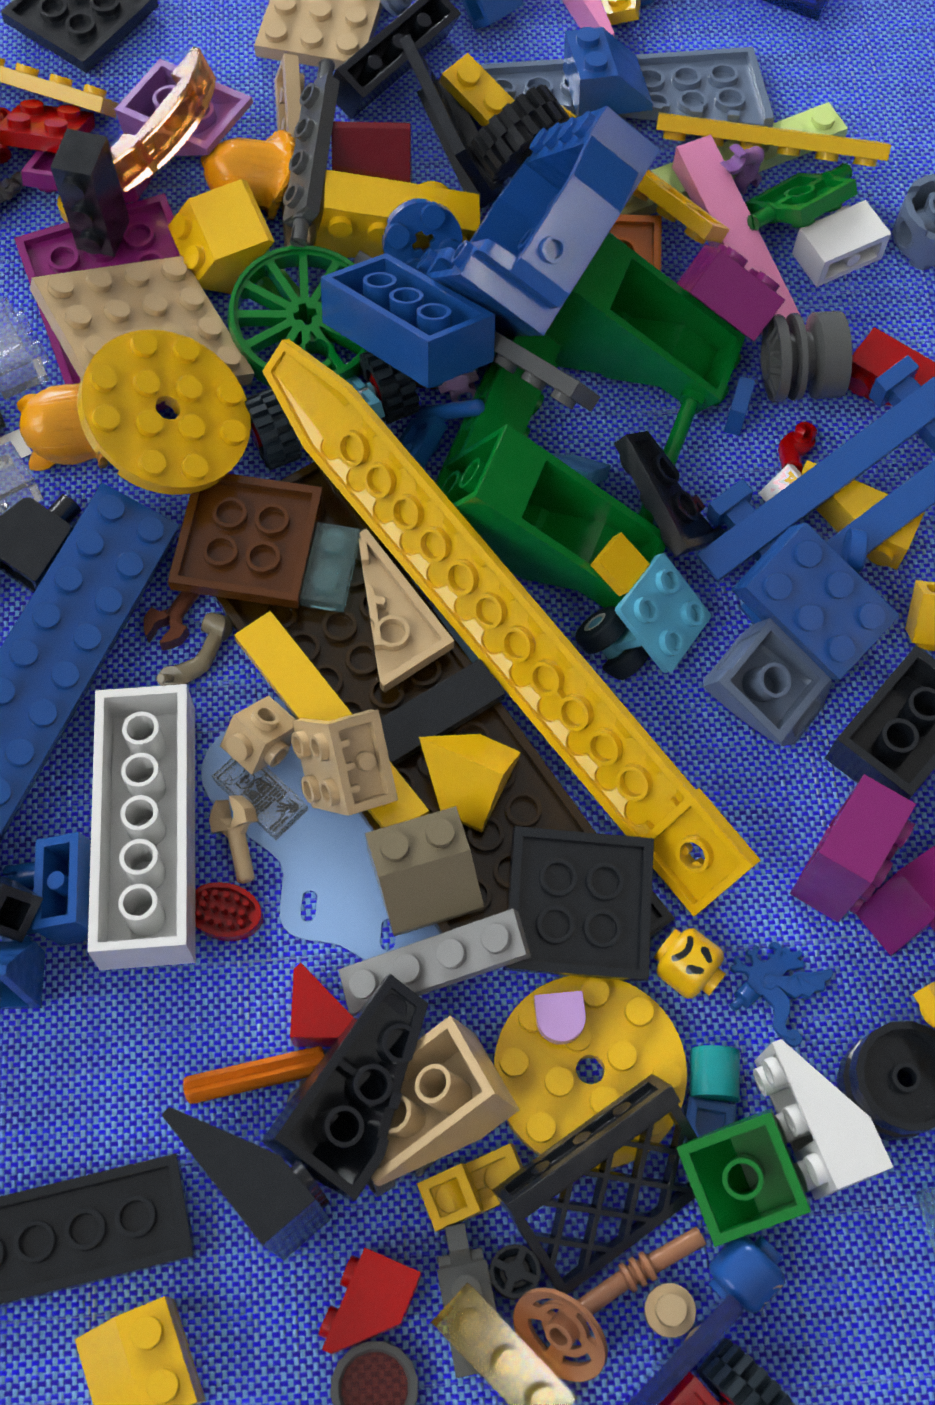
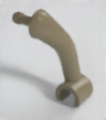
M207 613L203 618L201 631L208 635L201 650L190 660L162 668L156 677L159 685L188 684L211 668L222 641H225L233 630L229 619L222 614Z

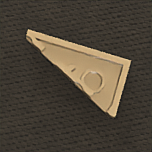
M366 528L359 533L358 543L380 688L385 693L454 648V639Z

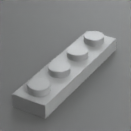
M510 909L338 970L348 1011L355 1017L388 974H392L420 996L531 958L519 912L515 909Z

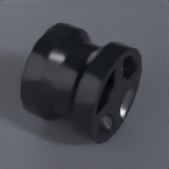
M518 1244L508 1245L497 1251L489 1269L491 1285L494 1290L502 1297L511 1300L520 1299L526 1292L535 1289L541 1274L539 1260L534 1252L526 1246Z

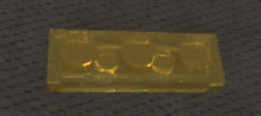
M466 1283L432 1320L431 1323L509 1405H572L577 1399L570 1389L470 1284Z

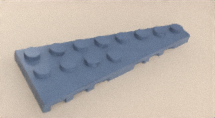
M754 47L635 54L653 102V108L650 111L618 114L620 117L657 121L658 113L661 112L773 127L774 114ZM564 59L480 64L514 100L522 93L525 95L529 89L537 88L543 84L548 87L560 105L572 113H576L563 72Z

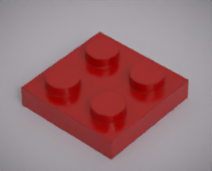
M24 100L0 122V145L57 153L67 129L90 133L95 128L94 112L81 111L80 107L75 105L53 107L44 105L40 100Z

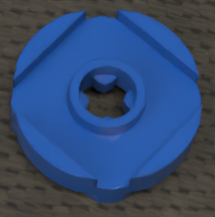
M416 198L402 203L391 212L387 219L388 224L384 229V236L382 235V248L384 254L387 253L416 269L420 258L429 248L437 250L451 247L456 250L462 243L463 236L457 219L446 206L428 201L427 199ZM420 231L425 236L430 234L433 236V239L429 242V247L424 250L420 247L416 249L412 247V244L417 241L415 234Z

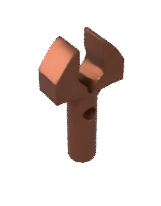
M181 591L168 609L158 611L151 607L143 619L144 633L147 641L150 643L159 628L170 624L169 631L159 641L162 650H169L182 645L189 636L188 628L183 625L182 619L200 594Z

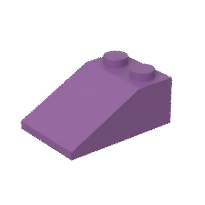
M159 59L115 108V112L127 144L143 151L156 152L159 156L209 155L253 104V99L249 95Z

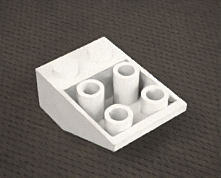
M782 1039L772 1042L754 1060L757 1068L753 1069V1075L757 1087L764 1097L770 1096L777 1112L775 1118L785 1143L790 1142L798 1160L794 1165L806 1192L811 1191L815 1200L868 1180L893 1168L871 1117Z

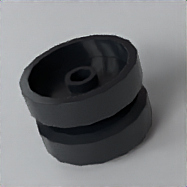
M913 1021L890 1022L853 1044L841 1059L836 1079L837 1088L871 1117L880 1139L886 1141L908 1140L935 1127V1030Z

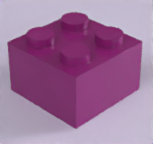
M721 243L717 248L705 244L677 284L744 336L755 341L785 301L783 297L776 293L780 285L761 271L758 272L753 268L749 271L746 270L744 266L748 260L731 247H725Z

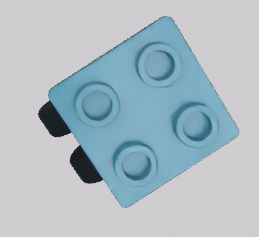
M661 553L655 555L649 567L616 607L608 606L602 608L588 617L578 628L575 639L588 654L602 651L608 658L602 669L618 680H624L637 672L649 656L663 673H669L675 669L711 619V614L666 554Z

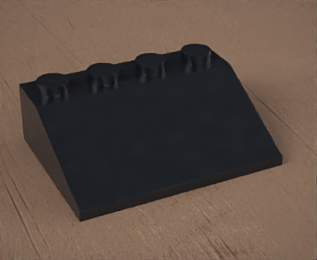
M169 1107L161 1113L162 1117L259 1242L283 1261L330 1221V1218L323 1210L330 1201L299 1160L290 1167L281 1155Z

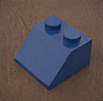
M583 27L579 30L565 31L563 72L577 117L582 116L587 111L592 112L608 106L617 114L652 110L653 102L637 56L603 27Z

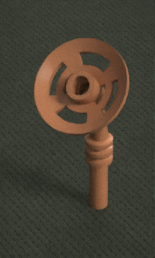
M694 1227L648 1254H645L643 1251L639 1252L638 1260L631 1257L628 1259L629 1265L626 1266L623 1262L618 1264L619 1271L577 1300L551 1288L529 1290L518 1300L513 1313L514 1328L523 1348L538 1365L558 1378L572 1382H585L595 1378L606 1364L608 1347L605 1335L593 1315L627 1290L633 1293L638 1291L637 1284H640L642 1287L647 1286L648 1278L654 1282L657 1280L658 1272L704 1247L706 1242L697 1227ZM541 1299H555L546 1301L543 1305L536 1302ZM551 1309H559V1310H558L557 1313H556V1312L552 1311ZM531 1319L541 1320L545 1336L551 1344L549 1347L538 1337ZM587 1323H588L589 1326L591 1327V1329H592V1331H593V1333H594L595 1339H594L592 1336H590V1332H589V1328H588ZM577 1339H578V1341L581 1343V1345H573V1344L575 1343V1341H576ZM588 1353L591 1360L586 1362H573L566 1360L565 1356L576 1358Z

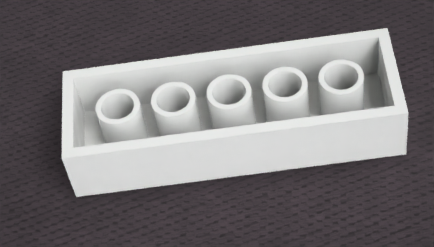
M187 684L95 690L88 954L99 970L196 963L195 707Z

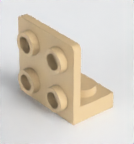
M370 709L331 721L306 718L293 720L292 747L296 756L301 759L304 777L301 779V787L306 800L311 803L313 808L349 816L398 800L379 710Z

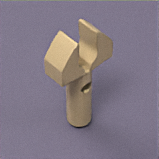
M242 795L229 796V800H216L210 813L209 823L212 833H223L228 838L237 882L245 884L253 881L255 878L246 831L249 824L257 822L258 818L255 807ZM230 805L233 811V818L231 817Z

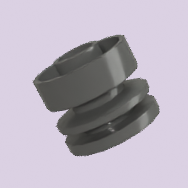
M840 310L812 312L808 316L806 325L801 315L797 313H790L786 319L781 314H775L763 329L760 355L764 387L770 401L783 402L787 399V396L792 401H799L803 398L806 387L813 399L841 398L846 394L852 372V340L849 324L843 312Z

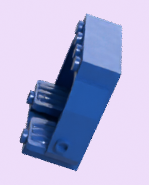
M608 106L592 112L587 111L577 118L571 117L568 121L561 124L556 123L547 130L545 128L541 129L530 144L529 149L533 151L531 156L526 158L498 195L470 242L464 240L456 250L451 247L437 250L429 248L416 266V269L494 313L495 331L504 337L544 336L661 150Z

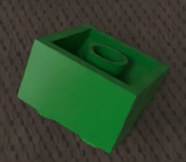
M772 1108L722 1126L676 1147L714 1247L811 1212L810 1202Z

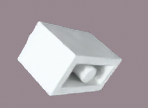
M864 200L852 206H843L834 214L818 221L815 220L810 226L799 228L792 255L814 285L819 287L882 259L891 232L869 203Z

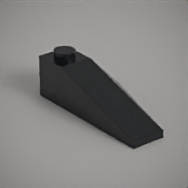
M388 974L294 1094L261 1142L276 1154L281 1155L291 1165H294L299 1160L314 1180L346 1198L356 1201L385 1157L389 1143L387 1136L394 1112L399 1108L403 1094L400 1091L408 1063L413 1059L428 1003L392 974Z

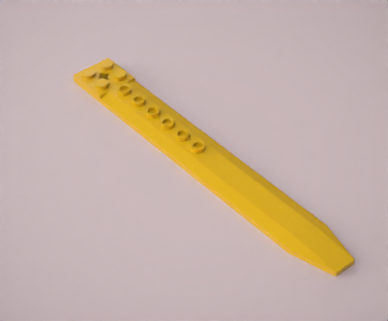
M290 339L281 340L262 372L303 448L474 654L482 660L489 672L626 836L654 838L653 869L692 916H696L761 861L760 858L703 791L692 786L349 382ZM691 843L698 845L702 849L705 860L701 857L695 860L691 856L690 852L693 850Z

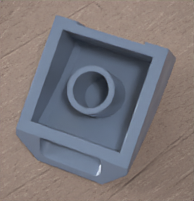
M771 618L753 624L735 639L732 646L710 673L705 676L703 687L750 727L775 743L786 746L796 743L824 707L832 682L831 678Z

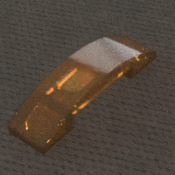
M193 46L172 72L171 76L176 83L175 87L136 135L124 132L110 149L122 191L126 192L159 170L184 145L202 120L213 96L216 77L199 47Z

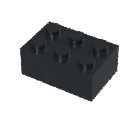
M915 646L838 736L825 759L856 783L865 774L903 797L910 799L935 769V659L918 646Z

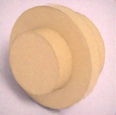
M665 1283L655 1287L648 1294L644 1305V1314L648 1325L655 1333L663 1337L675 1338L687 1333L694 1324L696 1306L692 1296L685 1288L677 1284Z

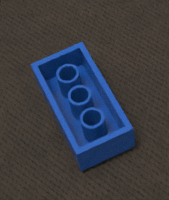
M387 253L320 277L322 322L428 389L438 387L448 380L465 373H471L476 368L494 361L495 314Z

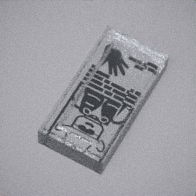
M231 758L212 775L214 782L229 796L242 795L252 803L256 809L257 823L275 840L308 811L307 804L267 766L251 775L236 760Z

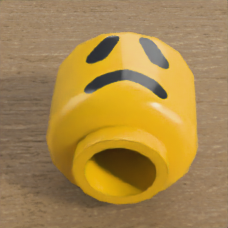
M688 928L682 933L675 929L653 957L659 962L656 968L658 977L687 999L695 998L701 991L710 996L726 975L719 968L724 961L722 949L694 928Z

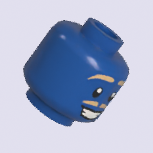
M761 1235L755 1242L747 1236L728 1242L710 1262L709 1271L713 1279L708 1284L738 1315L743 1309L752 1314L758 1313L785 1284L784 1273L777 1266L783 1257Z

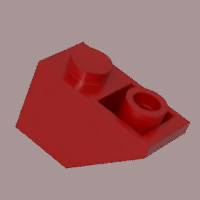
M365 1247L360 1258L351 1255L340 1281V1285L347 1288L339 1308L332 1305L329 1307L319 1330L318 1336L326 1339L322 1350L335 1355L401 1326L421 1279V1272Z

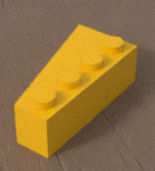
M326 169L319 215L312 221L315 224V238L312 246L332 250L346 258H355L359 250L372 258L384 254L382 235L384 236V229L388 224L387 219L391 212L402 203L416 198L427 199L428 201L446 206L453 213L461 227L462 242L464 240L470 242L480 226L479 194ZM422 231L416 233L417 241L412 244V247L414 249L419 247L422 250L427 249L429 242L433 239L432 234L425 236Z

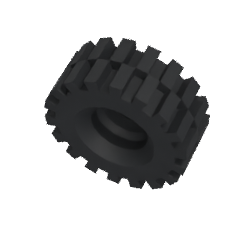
M542 84L537 88L529 89L525 95L523 93L520 94L511 104H506L498 115H494L488 120L489 123L478 131L479 135L472 139V144L468 149L492 183L497 184L499 181L501 183L506 181L509 176L512 178L526 158L531 156L533 151L529 149L530 144L541 129L545 128L547 130L556 123L561 124L568 121L570 117L548 87Z

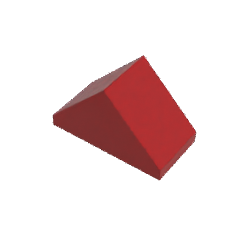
M299 963L293 970L290 1038L294 1047H332L354 1017L302 963Z

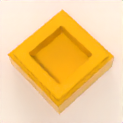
M622 532L613 536L590 564L619 597L630 591L650 565Z

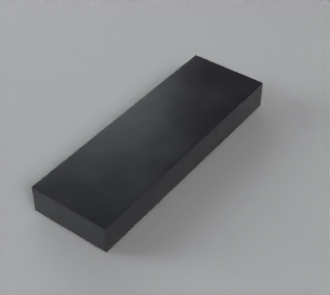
M481 659L380 718L389 760L393 766L422 750L419 737L445 736L504 700V691Z

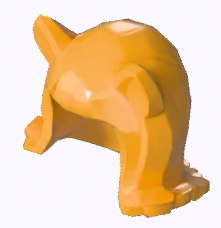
M277 130L266 140L244 137L226 139L218 143L209 155H203L200 158L201 165L204 168L205 181L210 190L240 179L246 180L259 208L266 211L268 220H273L288 188L291 172L289 170V162L294 154L295 140L286 130Z
M80 383L49 386L37 394H27L17 402V408L21 412L19 422L20 433L26 445L33 450L28 463L30 470L45 471L52 468L55 464L75 465L93 458L98 460V467L100 469L107 467L108 460L101 453L97 455L94 452L81 427L77 408V395Z

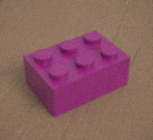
M864 774L831 821L790 894L836 922H839L848 911L856 914L864 901L867 902L876 887L879 888L893 866L890 860L897 849H901L910 836L915 823L908 820L916 803Z

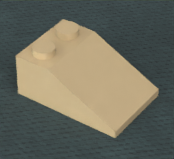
M451 1015L417 1041L413 1059L408 1063L400 1091L403 1094L399 1108L394 1112L387 1136L389 1143L385 1157L371 1178L377 1186L386 1184L482 1139L519 1111L517 1104L477 1035Z

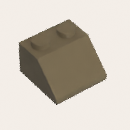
M456 806L365 833L368 854L394 937L484 909L471 850Z

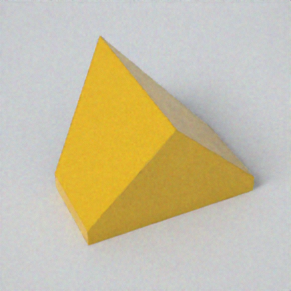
M481 734L419 737L440 811L456 806L461 823L482 833L521 752Z

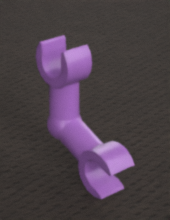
M733 144L729 149L734 155L729 160L720 162V164L731 175L737 174L734 182L738 190L745 195L750 183L757 188L761 182L762 177L758 171L765 154L764 150L759 146L743 149L739 144Z

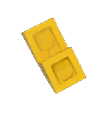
M509 1143L466 1164L460 1163L417 1183L435 1232L501 1205L492 1189L523 1168L514 1144Z

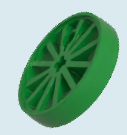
M307 245L304 248L286 246L260 256L241 273L230 297L228 330L234 344L253 369V377L270 387L262 372L267 363L255 353L284 339H290L310 355H323L326 360L322 363L344 380L355 375L359 377L362 374L361 371L363 369L360 366L359 356L361 353L366 352V350L322 322L321 281L311 297H309L308 267L326 270L325 275L352 266L355 263L337 252L318 246ZM289 267L299 268L300 297L297 296L280 269ZM265 276L269 277L283 298L255 283ZM244 299H251L270 310H239ZM244 326L271 327L248 340L244 339L240 330ZM332 342L357 355L350 362L344 364L336 353Z

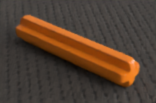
M316 1046L189 1075L183 1079L184 1095L188 1103L195 1104L307 1078L325 1056L322 1047Z

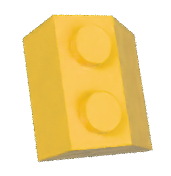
M242 179L187 199L168 225L179 254L184 258V264L188 269H191L201 287L206 290L232 294L234 285L241 273L254 260L264 255L275 242L248 182Z
M164 1296L115 1316L75 1339L93 1405H199L206 1402L175 1299Z

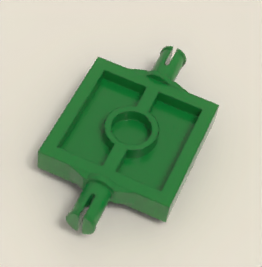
M842 163L833 170L820 174L797 173L745 202L750 212L747 218L748 226L753 231H757L767 224L778 222L789 223L794 228L812 225L815 222V218L826 212L840 209L843 206V202L858 194L856 179H851L852 168L849 164L845 163L844 165Z

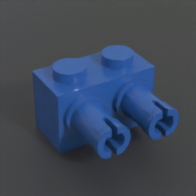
M80 832L37 839L35 861L17 865L11 864L4 867V875H13L6 878L17 881L28 889L34 890V893L43 898L26 935L39 933L60 946L88 941L91 840Z

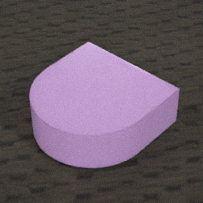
M583 991L534 995L537 1028L547 1041L563 1045L571 1043L579 1037L586 1020Z

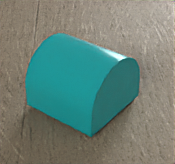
M702 1045L691 1048L689 1096L711 1101L738 1102L740 1100V1050L720 1045Z

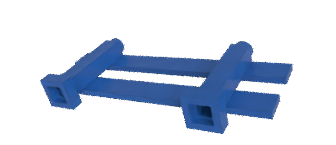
M907 355L875 379L869 394V398L878 408H881L887 402L893 408L756 510L750 504L753 490L743 478L711 501L706 518L714 527L726 524L729 530L697 553L696 557L716 581L722 580L752 556L758 561L790 526H794L916 433L935 453V376L920 386L914 379L919 366ZM935 460L826 542L841 556L845 534L849 528L866 530L868 533L869 546L867 555L935 504ZM745 603L740 606L741 611L752 624L762 621Z

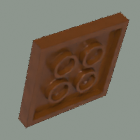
M227 474L214 486L200 492L191 493L168 578L170 590L299 609L324 497L323 487Z

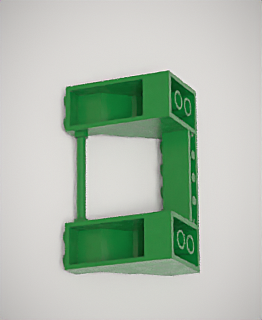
M610 232L544 336L506 337L556 368L564 367L600 373L605 378L658 386L680 401L679 412L663 450L674 466L680 455L695 413L697 414L712 405L717 406L727 396L729 391L727 384L732 371L741 360L740 350L745 340V336ZM494 361L490 362L473 398L481 399L485 404V409L478 416L464 418L435 483L512 574H516L526 580L577 590L603 608L608 606L616 607L626 594L619 597L590 564L611 538L621 532L649 563L655 555L664 553L666 545L661 539L660 529L653 524L654 517L643 504L637 514L527 438L530 433V428L527 425L531 416L542 405L544 395L541 394L542 391L521 379L524 371L520 368H517L515 373L512 374Z

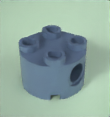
M935 174L926 175L914 181L904 197L892 229L897 247L909 258L910 264L920 270L929 269L931 266L935 267Z

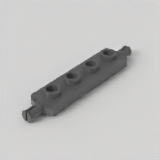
M321 59L319 61L317 78L314 80V83H309L301 93L299 100L301 104L300 117L294 130V136L296 137L294 154L289 162V170L291 171L289 184L283 197L285 209L282 222L292 227L290 244L303 248L307 246L309 227L312 221L319 215L340 81L333 77L335 63L330 59Z

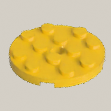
M153 329L122 334L107 342L96 352L79 384L77 395L78 416L90 446L97 455L101 453L119 470L117 475L149 491L169 495H183L200 492L214 486L239 462L250 437L251 416L245 405V401H247L246 395L237 377L214 352L184 335ZM165 401V404L171 407L175 414H178L175 419L163 418L157 412L156 404Z
M565 976L540 986L525 997L512 1011L501 1030L494 1055V1066L519 1108L518 1112L507 1119V1123L520 1141L538 1156L651 1074L673 1087L681 1101L678 1103L680 1108H682L687 1086L686 1057L674 1024L666 1012L650 996L622 980ZM583 991L586 1020L579 1037L573 1042L563 1045L547 1041L537 1028L534 995ZM587 1058L597 1059L596 1061L603 1069V1078L594 1084H587L581 1081L576 1072V1066L581 1060ZM669 1113L654 1123L650 1142L660 1143L670 1131L674 1122ZM640 1134L634 1139L639 1140ZM623 1146L616 1151L610 1170L633 1162L637 1148ZM598 1164L594 1168L599 1169L600 1164Z

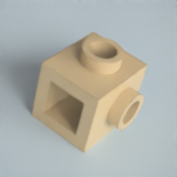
M268 695L232 716L220 747L253 775L268 765L270 767L278 765L285 758L292 744L293 720L296 719Z

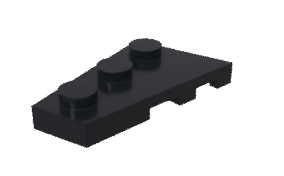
M648 431L627 434L614 443L620 454L622 467L634 480L640 492L643 506L651 512L660 529L663 543L671 549L675 557L703 549L725 533L720 525L713 529L701 514V511L706 506L697 495L692 497L678 484L680 478L679 471Z

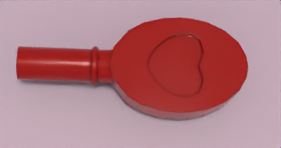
M216 882L201 885L195 890V928L206 936L222 941H237L252 936L263 923L261 906L256 898L246 889L230 883Z

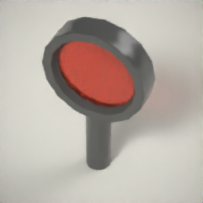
M366 1341L351 1348L338 1361L331 1378V1400L333 1405H416L418 1399V1377L412 1361L400 1348L384 1341Z

